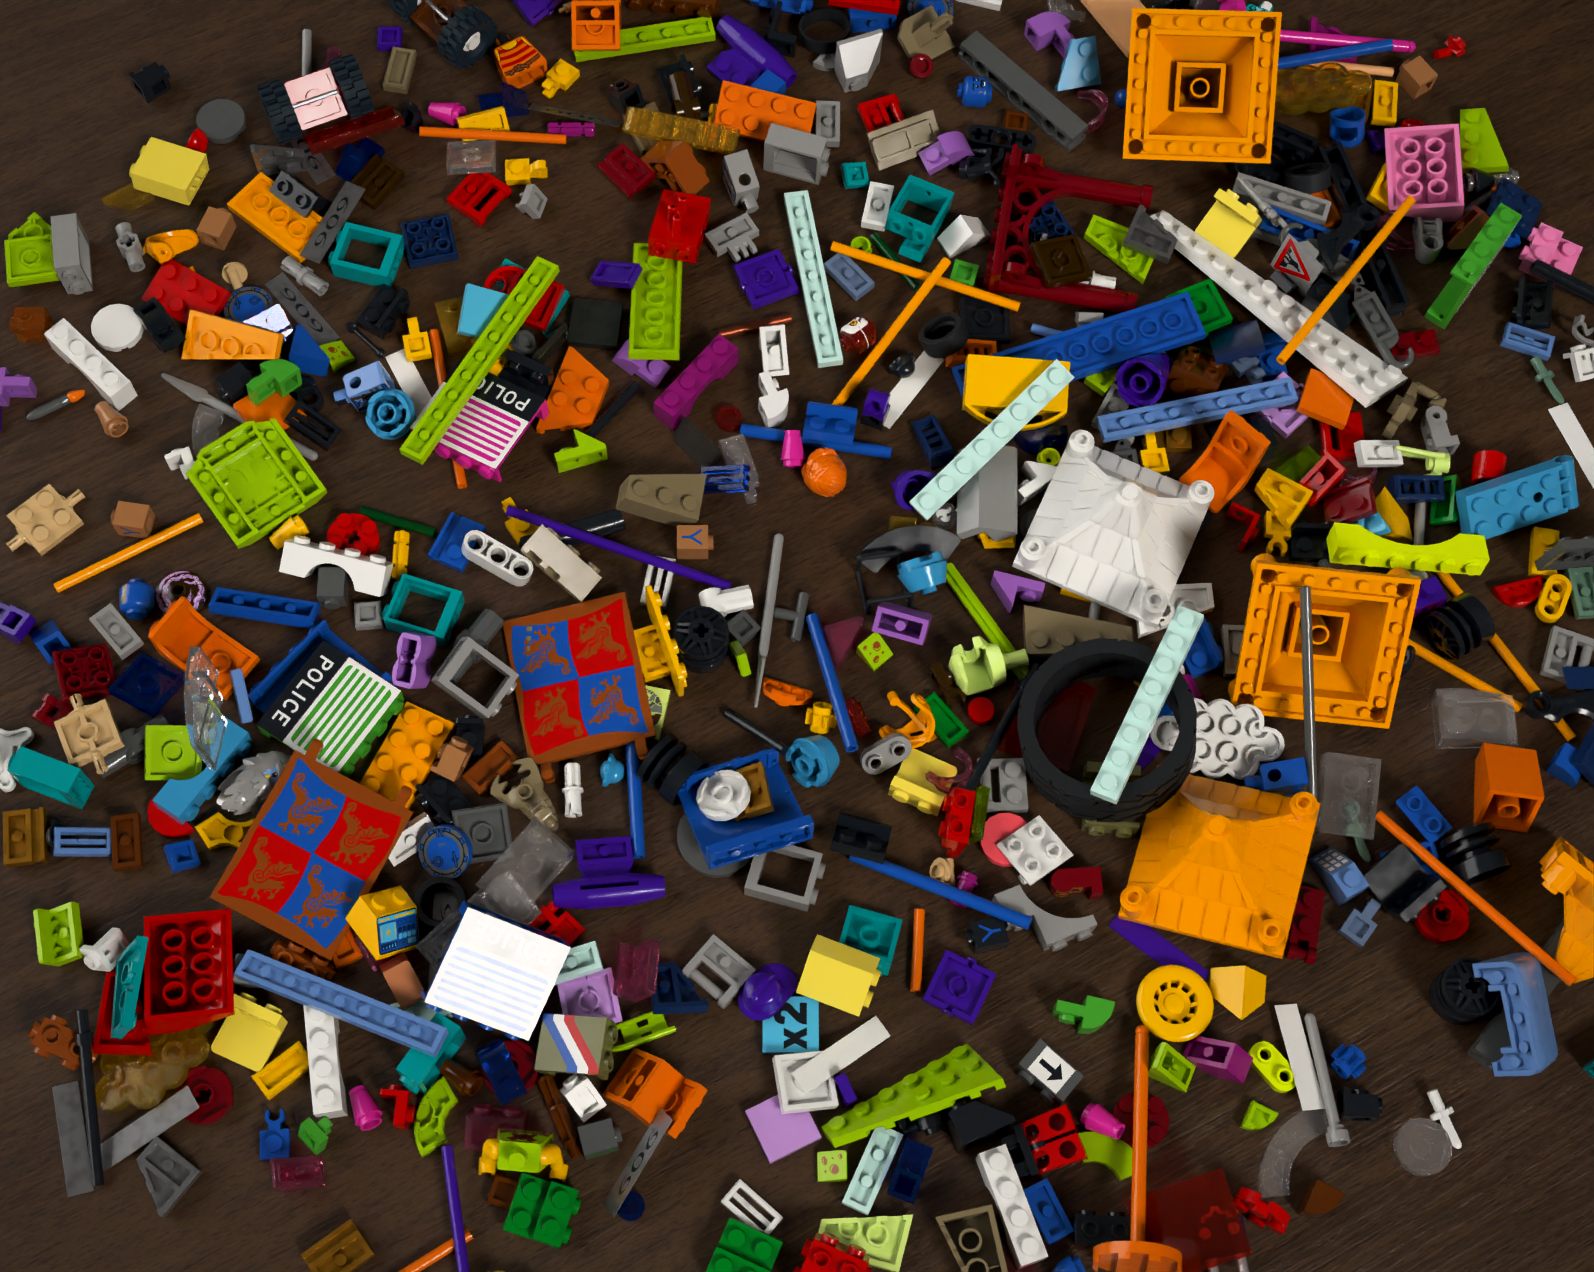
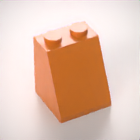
M1483 743L1475 760L1473 822L1476 825L1492 822L1497 829L1527 833L1545 798L1537 751Z

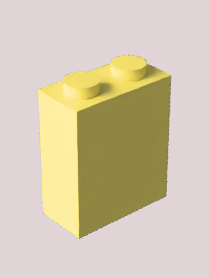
M151 137L148 143L141 148L137 162L131 165L129 176L132 179L134 189L189 206L209 171L207 155Z
M817 934L810 949L796 993L859 1017L863 1006L869 1008L874 994L873 991L869 990L870 986L876 987L882 971L877 969L880 958Z

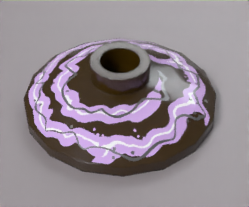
M177 571L168 574L160 581L156 588L155 601L158 609L165 615L169 605L174 600L184 596L199 613L208 601V589L205 581L198 574L190 571ZM184 589L183 593L175 594L177 590Z

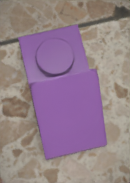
M994 570L990 584L1008 613H1011L1015 596L1020 597V599L1026 602H1040L1045 587L1044 582Z

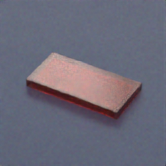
M390 106L303 135V140L310 153L315 155L405 125V121L400 112L394 106Z

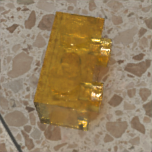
M463 296L434 303L449 358L468 353L478 340L477 338L457 333Z

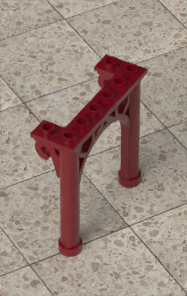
M1013 144L1011 153L1006 152L1001 180H1005V186H1000L997 201H1002L1001 208L996 207L994 222L998 223V228L992 230L990 243L995 245L994 251L989 250L983 287H987V291L994 294L1001 292L1116 313L1135 309L1138 293L1081 283L1046 289L1029 248V226L1033 217L1044 205L1063 197H1077L1138 208L1141 204L1146 210H1149L1153 185L1143 184V186L1058 172L1044 167V159L1037 154H1024L1021 156L1022 149L1018 148V144ZM1039 189L1050 190V192L1041 196ZM1023 192L1031 193L1035 203L1031 206L1021 205L1018 201L1019 194ZM1013 207L1022 217L1017 221L1009 222L1011 208ZM1008 234L1015 238L1017 245H1012L1005 250ZM1012 254H1018L1023 257L1026 263L1023 265L1017 262H1008V258ZM1030 270L1036 277L1026 275L1027 271Z

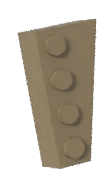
M1024 605L1022 616L1023 638L1029 665H1032L1033 662L1042 665L1053 654L1071 645L1074 646L1079 642L1097 638L1118 639V641L1124 639L1133 642L1132 627Z
M992 1204L935 1217L961 1272H1008Z

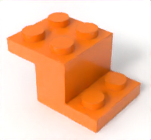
M621 0L571 1L572 51H620Z
M634 1047L602 1095L609 1101L624 1107L648 1127L660 1108H662L673 1119L665 1135L676 1139L679 1133L686 1127V1123L695 1109L702 1103L703 1097L708 1090L701 1084L685 1078L664 1059Z

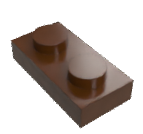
M137 812L110 816L113 870L119 872L144 868L141 815Z

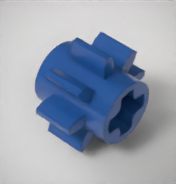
M1342 1044L1331 1054V1057L1335 1059L1331 1063L1333 1070L1344 1079H1347L1349 1076L1356 1079L1367 1069L1362 1064L1366 1060L1365 1054L1353 1044H1350L1348 1047Z

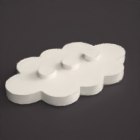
M1193 697L1197 709L1196 754L1190 773L1200 770L1204 775L1213 779L1220 778L1228 773L1233 778L1242 780L1243 777L1253 776L1257 772L1260 761H1273L1283 753L1285 743L1282 734L1274 728L1264 726V716L1256 706L1246 703L1234 707L1228 700L1222 698L1214 699L1206 704L1203 700ZM1166 715L1157 718L1150 732L1153 743L1160 749L1170 752L1179 733L1175 717Z

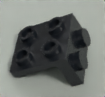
M1402 844L1395 845L1363 874L1369 884V890L1393 919L1405 923L1415 920L1421 914L1420 910L1427 904L1438 900L1441 896L1440 892L1446 888V885L1440 878L1429 876Z

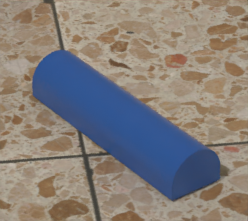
M1271 206L1287 224L1297 222L1303 225L1302 229L1293 228L1288 232L1298 242L1311 238L1317 239L1318 233L1332 231ZM1263 216L1262 222L1259 225V229L1278 237L1283 228L1281 225L1274 226L1271 220H1268L1265 216ZM1354 239L1350 240L1340 254L1352 261L1360 242Z
M216 587L208 605L210 614L306 629L319 624L321 605L318 602Z

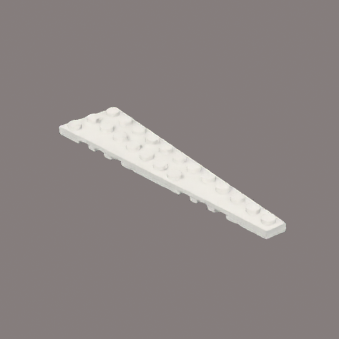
M1162 210L1150 216L1153 220L1158 219L1163 224L1164 229L1171 232L1178 239L1175 246L1177 251L1286 342L1289 343L1313 313L1295 301L1291 296L1279 290L1273 281L1263 279L1175 219L1171 214ZM1322 318L1296 349L1365 408L1402 386L1408 379L1399 368L1393 365L1388 366L1385 361Z

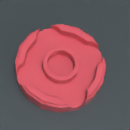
M998 813L990 817L984 823V829L982 827V832H980L983 833V836L979 838L982 853L984 852L988 860L995 865L1013 867L996 845L1026 825L1027 822L1020 816L1012 813Z

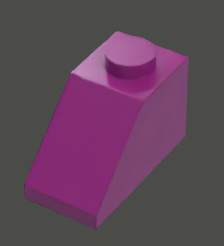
M1201 1036L1188 1040L1182 1055L1196 1068L1223 1080L1244 1084L1253 1057L1236 1043Z

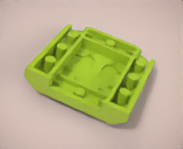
M275 418L264 422H244L202 448L196 456L195 463L186 472L190 482L238 549L255 543L280 527L291 516L294 518L315 505L327 493L324 485Z

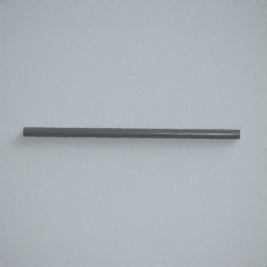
M1300 586L1305 765L1309 781L1306 792L1313 794L1318 802L1311 586Z

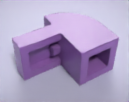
M1043 12L1026 21L1024 35L1036 51L1053 44L1062 58L1065 59L1069 41L1075 39L1073 34L1069 33L1071 21L1060 13Z

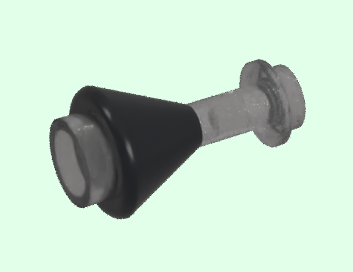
M1472 167L1467 173L1462 175L1463 191L1470 192L1471 196H1476L1493 184H1498L1504 177L1510 182L1517 184L1519 174L1517 170L1509 168V172L1492 175Z

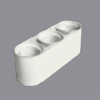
M472 530L465 535L461 550L468 560L514 586H524L529 582L533 572V564L528 558L481 531ZM476 541L480 544L481 548L471 549L468 542ZM498 554L504 561L496 563L491 559V555ZM514 568H523L526 571V575H517L514 572Z

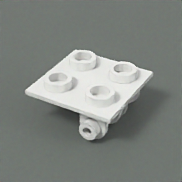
M1040 815L996 845L1019 872L1018 878L1023 885L1028 883L1031 886L1073 856L1072 852Z

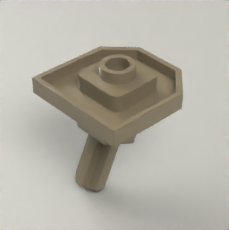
M931 5L903 20L900 24L897 39L908 59L911 60L917 54H926L933 60L953 49L955 46L946 31L953 24V16L949 15L948 12H944L938 17Z

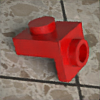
M388 1085V1089H380L379 1095L382 1099L396 1100L393 1126L398 1130H408L409 1122L413 1123L415 1117V1105H411V1093L405 1090V1086Z

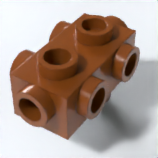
M278 939L270 951V954L273 955L272 959L332 983L337 976V972L334 971L336 967L329 963L330 960L309 952L305 947L289 939L286 941Z
M52 1015L50 1019L43 1017L40 1022L35 1020L27 1035L31 1038L28 1044L35 1047L32 1052L49 1059L50 1055L60 1058L59 1064L73 1071L77 1067L81 1068L80 1054L77 1055L73 1051V1047L76 1044L75 1034H78V1031L66 1027L68 1021L56 1015ZM91 1044L92 1060L94 1063L98 1054H94L93 1044Z

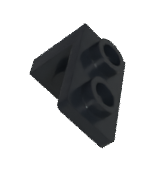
M778 1L776 9H771L769 17L771 27H766L764 39L783 56L794 58L797 49V36L786 32H778L783 5L782 1Z

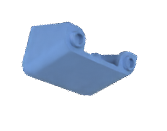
M1521 952L1473 963L1474 977L1486 979L1490 984L1488 985L1489 991L1501 992L1511 1046L1500 1048L1503 1057L1498 1061L1492 1062L1494 1077L1531 1076L1541 1073L1556 1060L1558 1049L1540 962L1529 952Z

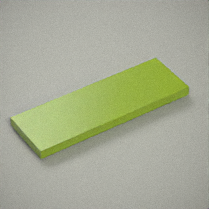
M634 243L633 263H638L643 270L631 289L628 358L638 360H679L683 262L648 255V243Z

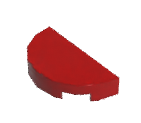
M1542 576L1495 586L1491 591L1496 599L1504 605L1513 608H1523L1532 604L1540 595L1541 588L1543 587Z
M156 792L150 800L147 810L148 820L154 830L166 838L186 837L193 833L195 830L187 821L182 825L155 806L152 800L158 794Z

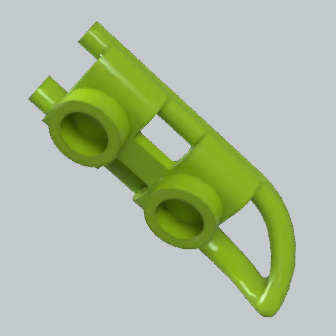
M653 1011L619 1023L616 1027L618 1030H621L626 1044L613 1046L612 1052L631 1049L676 1032L675 1025L668 1028L664 1015L653 1014ZM647 1019L648 1025L638 1028L637 1022ZM649 1032L652 1033V1034L647 1035V1036H645V1037H641L642 1035L647 1034V1033H649Z

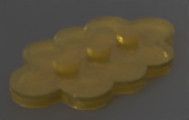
M1325 63L1319 67L1304 65L1299 66L1295 70L1280 69L1277 71L1275 107L1278 106L1283 113L1289 115H1299L1306 111L1323 113L1332 107L1338 109L1349 108L1356 103L1357 95L1366 94L1370 91L1372 77L1360 70L1347 71L1343 65L1338 63Z
M214 1021L181 1032L149 1035L153 1056L102 1054L100 1068L105 1076L95 1087L97 1106L105 1112L115 1113L123 1110L130 1103L138 1109L145 1110L159 1104L164 1097L166 1089H174L182 1085L187 1079L189 1068L200 1065L208 1057L210 1043L205 1034L213 1026Z

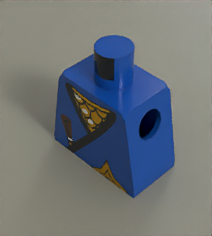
M1304 757L1262 764L1259 767L1258 775L1243 777L1244 787L1286 797H1292L1298 792H1306L1309 784Z

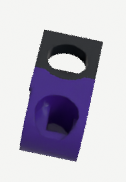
M870 388L863 408L861 424L882 431L891 406L889 405L891 394ZM868 417L874 418V419H876L877 421H873V420L869 419Z

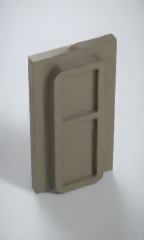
M932 109L866 134L879 171L919 156L918 152L939 141L937 136L940 135V131Z

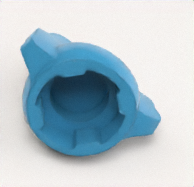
M609 753L608 760L604 761L600 768V775L603 779L602 786L604 787L621 781L625 774L624 765L619 760H616L613 753Z

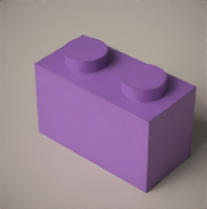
M881 602L876 612L872 631L923 645L933 614L890 602Z

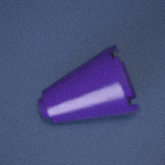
M1163 352L1151 353L1123 363L1115 376L1119 395L1125 402L1135 407L1153 405L1164 393L1171 369L1170 358Z

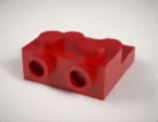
M954 787L950 794L944 797L942 811H946L945 821L940 823L938 836L942 837L941 847L947 848L946 856L957 858L968 845L976 791Z

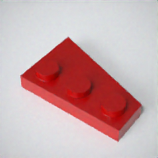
M116 971L106 972L93 1044L94 1054L153 1056L148 1030L144 1021L140 989L135 1011L137 1013V1021L134 1029L130 1030L123 1039L111 1038Z

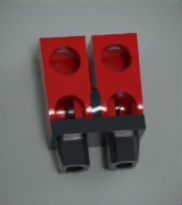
M1066 1104L1023 1123L1014 1125V1130L1001 1137L1003 1145L1006 1144L1008 1151L1021 1147L1024 1158L1013 1161L1018 1177L1029 1175L1037 1177L1088 1159L1080 1135L1076 1132L1078 1130L1070 1109ZM1066 1134L1068 1135V1136H1066V1137H1063V1138H1060V1139H1058V1140H1055V1141L1051 1142V1140H1053V1139H1056V1138H1058V1137L1064 1136V1135H1066Z

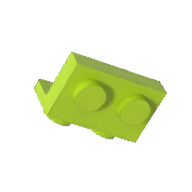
M69 902L51 910L41 908L33 910L37 955L40 964L59 967L84 957L79 950L84 945L79 903Z

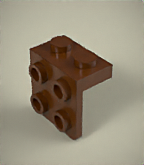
M1184 345L1170 371L1164 391L1183 399L1217 392L1229 365H1217L1214 356L1201 352L1197 347Z

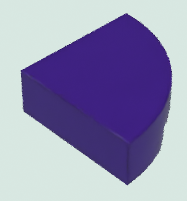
M1378 130L1367 131L1365 137L1374 154L1377 155L1385 152L1384 134L1379 133Z

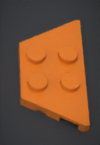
M571 346L568 347L547 399L549 414L545 420L539 419L536 431L539 434L551 429L560 428V431H566L576 427L580 429L591 427L595 422L608 389L609 379Z

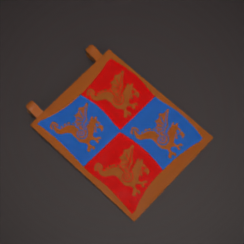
M625 592L504 621L503 629L510 666L512 670L519 674L515 680L517 682L515 692L528 758H533L537 766H540L541 776L545 783L548 784L555 781L552 767L553 762L635 743L639 759H645L649 753L646 740L655 738L656 732ZM526 626H532V631L526 632ZM527 636H531V641H527Z
M313 739L305 755L296 750L293 752L209 898L331 961L350 928V924L345 919L358 898L370 892L413 814L412 811L404 807L412 794V789L403 785L394 802L315 761L324 745L322 741Z

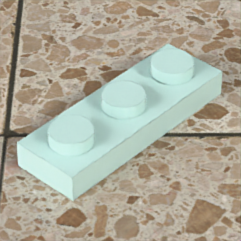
M884 1127L874 1129L842 1204L868 1216L903 1134L891 1128L887 1130Z

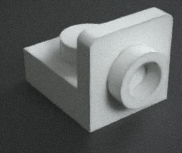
M1586 344L1570 347L1571 352L1562 354L1563 359L1570 358L1575 382L1594 378V347L1586 348Z
M189 446L174 449L169 454H166L164 457L170 469L180 468L185 480L188 479L186 472L188 469H191L196 461Z
M112 927L93 946L83 945L79 950L84 956L83 960L87 967L92 970L110 972L116 966L117 958L130 944L120 928Z
M584 1074L570 1076L563 1082L564 1086L559 1090L582 1122L587 1121L607 1105Z

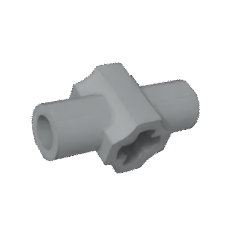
M122 222L115 227L119 237L116 240L117 246L123 259L127 260L130 270L132 272L142 271L146 266L142 257L145 253L142 250L141 242L137 234H134L131 224Z

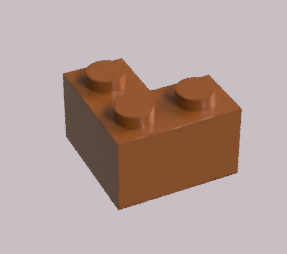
M659 141L640 158L655 173L656 178L666 179L671 189L676 192L695 195L710 181L706 175V169L696 160L692 147L685 141Z

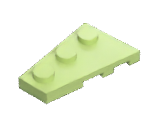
M913 1214L822 1219L818 1233L828 1232L838 1237V1242L847 1246L855 1244L866 1250L865 1254L870 1256L868 1264L870 1266L891 1272H899Z

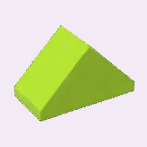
M1161 1042L1155 1048L1149 1062L1148 1077L1182 1092H1187L1196 1066L1168 1043Z

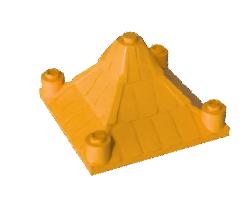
M1132 8L1123 159L1270 164L1282 12Z
M1270 554L1257 555L1251 562V571L1254 577L1235 679L1228 686L1230 703L1234 707L1246 703L1254 705L1261 710L1263 716L1304 720L1300 586H1311L1315 721L1389 729L1420 589V577L1412 576L1407 569L1402 567L1394 568L1387 574L1278 563L1275 557Z
M1189 774L1181 788L1171 799L1160 808L1146 815L1128 884L1120 895L1119 919L1283 959L1320 810V803L1309 792H1298L1292 797H1286Z
M1560 836L1539 863L1542 865L1540 870L1543 872L1541 877L1544 879L1542 885L1554 895L1558 892L1564 894V926L1561 930L1554 960L1577 979L1574 982L1575 984L1594 978V863Z

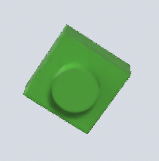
M955 259L950 279L973 287L979 265Z

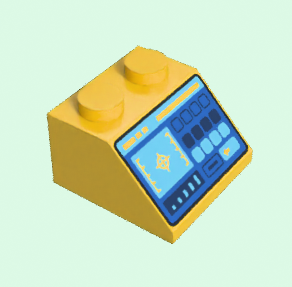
M402 886L360 896L345 918L376 960L417 949L420 945L417 907Z

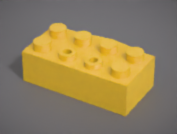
M968 354L965 360L962 410L989 425L993 419L986 417L985 413L991 412L999 415L1054 360ZM1059 361L1070 372V362ZM1069 384L1036 415L1042 417L1041 422L1025 425L1020 431L1042 428L1063 418L1067 413Z

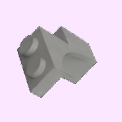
M1020 885L997 893L992 899L995 903L1033 917L1031 925L1043 951L1050 948L1053 952L1066 947L1068 941L1075 938L1077 941L1085 940L1093 935L1092 931L1098 925L1093 914L1081 918H1064L1042 910L1026 896ZM1004 921L1006 930L1013 928V931L1016 932L1024 929Z

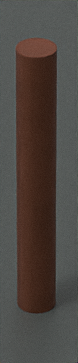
M790 313L719 329L718 334L724 338L758 331L761 326L792 323V317Z

